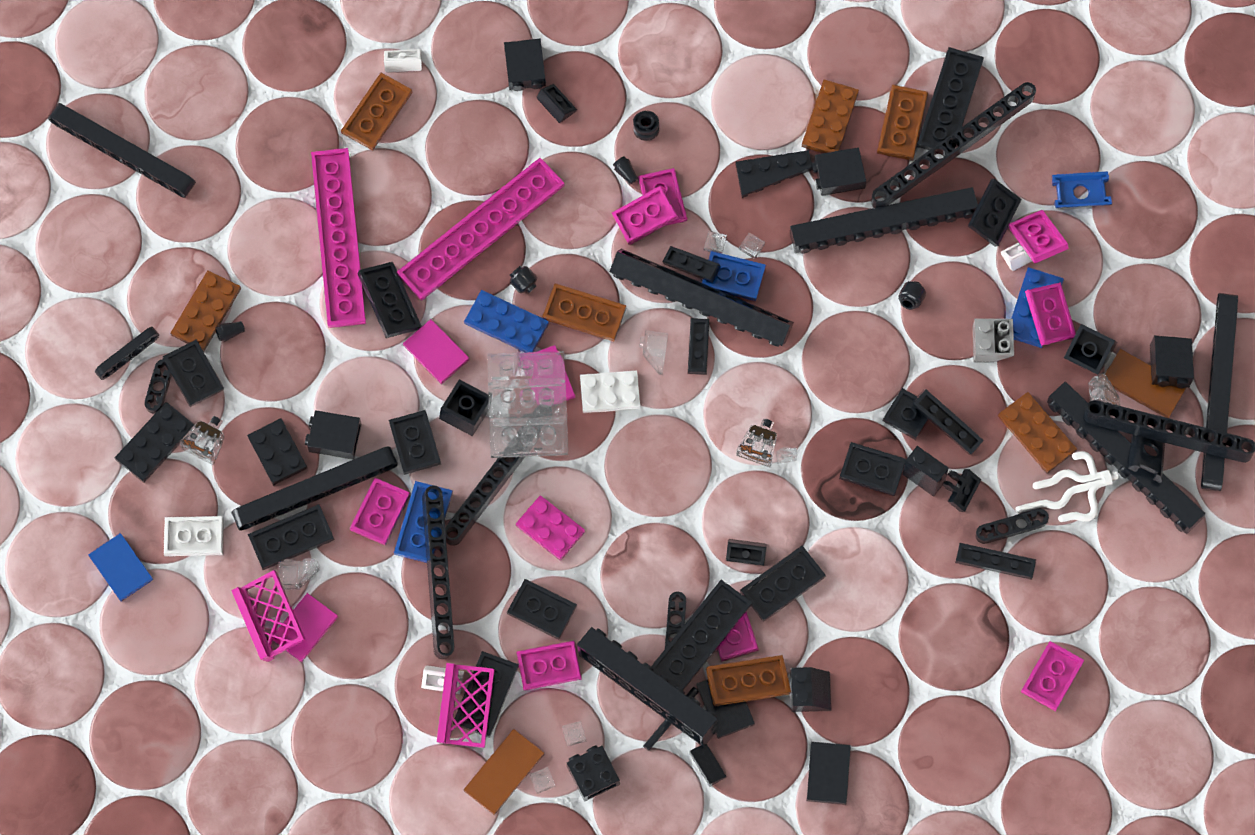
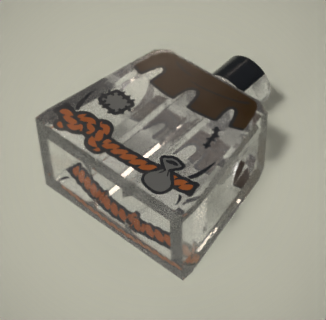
M213 416L208 424L199 420L180 441L181 448L214 465L225 438L223 432L218 430L223 421L216 416Z
M763 419L760 427L752 424L739 444L736 456L771 468L777 440V433L771 431L774 422L769 419Z

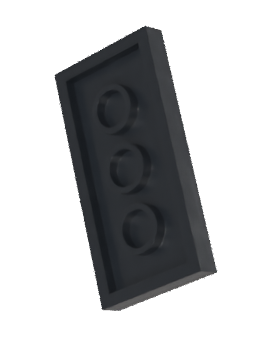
M393 262L358 271V277L385 338L416 331L422 327Z
M165 402L114 458L140 481L145 483L179 446L182 440L191 433L195 425L169 403Z
M320 504L248 534L262 570L335 540Z
M802 545L740 589V593L752 602L751 607L764 622L823 580L826 575Z
M482 651L476 667L495 669L486 736L490 738L519 664ZM481 672L476 676L481 685L489 681L490 673ZM474 679L467 686V690L471 694L480 688ZM481 690L473 697L481 705L486 701L487 695ZM465 691V694H464V696H463L462 701H464L467 697H469V695H468V693H467L466 691ZM472 699L462 705L468 714L478 707ZM461 707L458 708L454 718L457 722H460L467 716ZM479 709L471 718L478 725L484 720V714ZM469 718L460 724L461 728L469 731L475 727ZM476 729V730L474 731L475 733L482 735V734L478 731V729Z

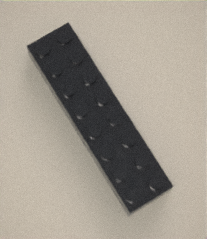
M591 627L577 644L579 656L704 748L718 730L717 715L710 709H703L700 706L701 703L695 698L691 697L690 699L684 695L685 692L680 687H673L662 674L658 676L653 672L654 669L650 665L640 663L635 654L630 651L628 653L621 649L622 645L615 640L610 641L601 629L597 628L595 630Z

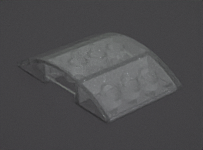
M564 351L487 354L491 458L568 455Z

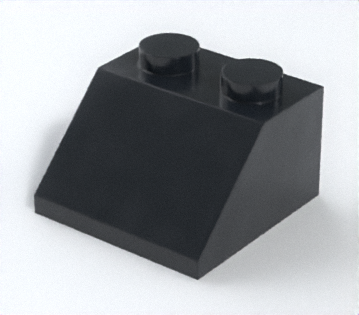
M1081 324L1064 358L1099 375L1109 360L1117 341Z
M812 667L791 668L792 712L831 711L830 672Z

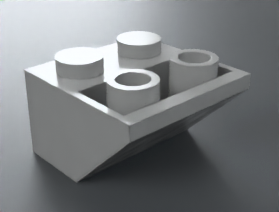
M974 319V362H996L1014 356L1013 319Z

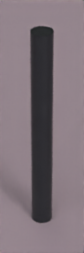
M692 687L686 696L690 699L691 697L694 698L699 691ZM664 720L643 747L649 751L671 726V723Z

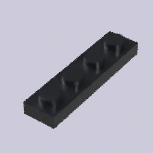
M959 543L955 563L1032 580L1036 559Z

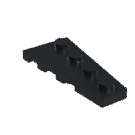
M809 150L735 162L742 198L747 197L748 194L762 191L765 187L779 184L785 179H791L812 170Z

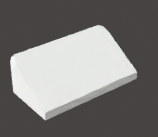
M421 49L384 51L385 72L421 71Z
M1020 243L1001 251V255L1012 271L1032 262Z
M425 666L421 688L443 691L446 668ZM459 671L458 678L463 682L464 671Z

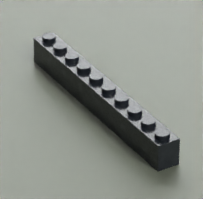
M971 187L790 226V237L794 252L804 254L817 248L823 250L832 245L842 246L850 241L861 242L869 237L879 238L888 233L898 234L902 230H917L925 225L935 226L944 221L950 223L963 217L969 219L972 218L978 203L974 189Z
M624 249L616 252L609 271L617 279L629 280L633 286H643L652 294L658 295L659 293L664 295L668 301H678L687 309L694 308L699 310V313L703 316H713L722 324L729 323L734 325V328L738 331L744 332L746 330L752 333L753 337L767 339L771 345L777 347L779 345L783 346L786 343L794 323Z
M1067 382L1062 383L1049 396L1047 401L1049 408L1053 412L1059 413L1062 416V420L1068 426L1071 425L1079 437L1085 438L1094 451H1099L1109 465H1114L1123 478L1131 481L1134 489L1138 492L1141 491L1150 504L1156 505L1165 518H1170L1180 532L1188 534L1204 518L1206 513L1164 474L1160 483L1153 480V473L1139 468L1136 472L1128 469L1131 443L1119 431L1087 423L1084 419V412L1088 402Z

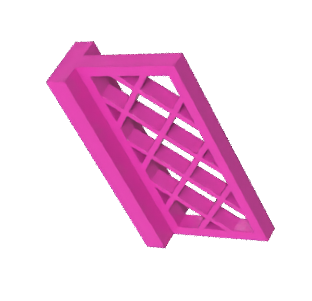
M275 570L241 588L237 587L231 590L260 660L269 662L275 659L274 656L306 640ZM271 577L275 581L273 590L264 588L266 581ZM253 587L259 588L256 599L251 598L248 592ZM263 590L271 592L268 603L260 601ZM275 594L282 597L280 607L272 605ZM259 603L267 605L263 616L258 615L256 611ZM271 607L279 609L275 620L267 618ZM283 611L288 612L290 616L287 625L279 622ZM266 620L274 622L271 633H267L264 630ZM278 624L286 626L283 638L275 636ZM290 628L296 630L298 638L293 641L287 640ZM275 637L280 639L281 643L279 648L273 651L271 643Z
M446 663L436 742L485 748L495 669ZM459 669L467 670L471 674V677L464 683L458 678ZM481 672L490 673L489 681L481 685L476 676ZM474 679L480 688L471 694L465 685ZM463 687L469 697L460 703L456 698V692ZM483 690L487 698L485 702L479 705L473 696ZM472 699L478 707L468 714L462 705ZM461 707L467 716L460 722H457L453 714L454 711ZM480 709L484 714V720L477 725L471 716ZM469 718L475 727L466 734L460 724ZM458 727L464 736L458 741L450 740L451 732ZM476 729L482 734L481 743H474L468 737Z

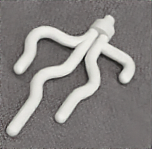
M1085 451L1073 453L1072 458L1074 460H1086L1090 472L1089 475H1080L1069 469L1061 470L1050 479L1033 483V488L1041 489L1055 485L1064 477L1072 478L1084 484L1069 488L1061 500L1057 502L1040 500L1017 506L1016 512L1023 513L1044 507L1060 509L1069 502L1072 495L1088 491V499L1091 506L1089 513L1070 512L1060 515L1058 520L1060 522L1070 520L1090 521L1097 516L1099 510L1096 491L1101 487L1112 485V480L1119 479L1117 471L1110 473L1109 470L1097 472L1092 455Z

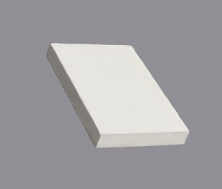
M223 516L165 517L164 556L223 555Z

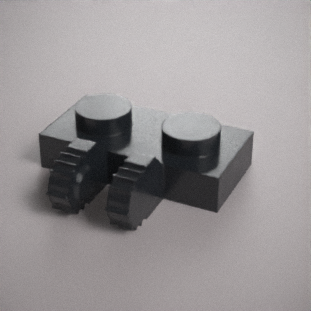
M964 469L962 475L951 470L948 476L957 481L956 486L950 481H944L942 485L952 492L948 502L959 512H965L982 479L970 469Z

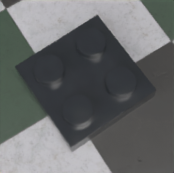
M902 388L882 421L916 440L929 419L911 404L917 396Z

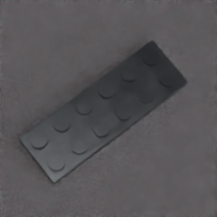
M948 47L917 147L930 150L963 126L984 57ZM954 143L949 145L951 148H956Z
M721 579L651 666L654 669L653 672L658 676L660 674L665 676L673 687L678 686L684 690L750 608L752 602Z

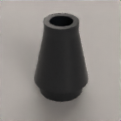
M625 156L613 163L614 170L629 185L638 180L630 160L626 159Z
M242 321L222 323L215 327L219 341L224 340L226 342L245 332Z

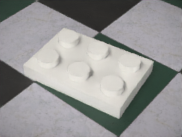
M637 370L580 375L583 413L640 409Z

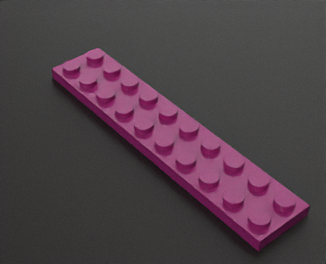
M348 148L311 152L328 328L366 324L363 288L357 274L361 268Z
M538 158L398 270L397 273L422 301L565 186L564 182L541 158Z

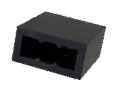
M541 39L504 42L509 90L522 91L526 88L540 89L546 86Z
M859 147L816 154L814 162H811L812 171L817 174V179H815L816 189L820 190L821 196L860 190L866 187V177Z
M1154 335L1150 343L1152 385L1189 388L1194 379L1192 338Z
M315 410L314 416H311L309 420L310 434H307L305 438V445H307L308 451L354 460L362 425L361 419L359 417Z
M916 446L905 461L902 475L934 497L946 480L949 468L922 448Z

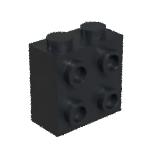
M597 745L592 746L586 750L587 753L581 756L576 754L566 762L567 768L584 802L620 785V779L602 745L599 747Z

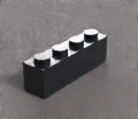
M923 389L911 403L968 455H971L984 441L927 389Z

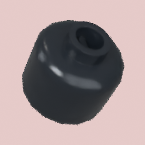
M520 265L509 275L511 277L510 284L521 294L525 291L529 294L536 287L537 276L528 266L521 267Z
M908 281L903 285L898 299L904 308L909 310L916 309L922 304L926 291L919 282Z

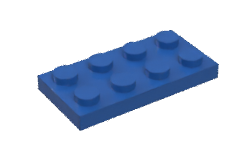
M1027 268L1011 318L1013 319L1014 340L1042 348L1025 291L1060 282L1062 285L1064 278Z
M481 290L465 318L464 324L518 350L531 354L535 351L549 325V321Z
M415 481L394 555L427 563L422 495L432 485ZM439 487L443 494L445 519L453 490ZM428 492L430 499L435 500L437 498L435 493ZM435 511L429 512L431 518H438V514ZM431 530V535L439 538L438 531ZM436 549L432 550L433 555H435Z

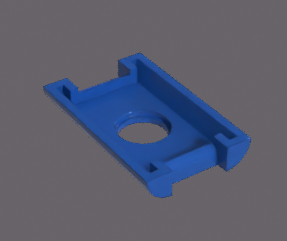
M1108 171L1052 175V186H1056L1058 199L1054 202L1055 208L1112 205L1111 196L1106 197L1105 182L1109 180ZM1076 187H1085L1088 190V196L1085 199L1076 198L1074 195Z

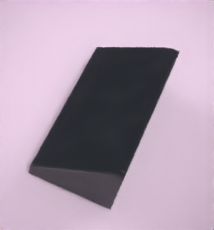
M554 84L542 88L537 95L538 101L558 123L563 122L577 111L575 106Z
M728 539L726 561L764 566L767 544Z
M708 745L704 748L698 746L689 751L690 756L709 787L727 777Z

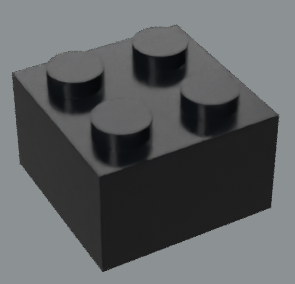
M459 379L442 405L439 419L473 436L491 408L493 396Z

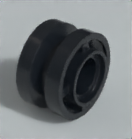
M641 111L635 115L633 119L635 136L644 141L657 137L659 134V118L654 112Z

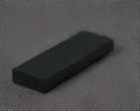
M670 246L662 261L664 265L713 283L721 268L718 263Z
M691 318L688 374L707 375L710 319Z

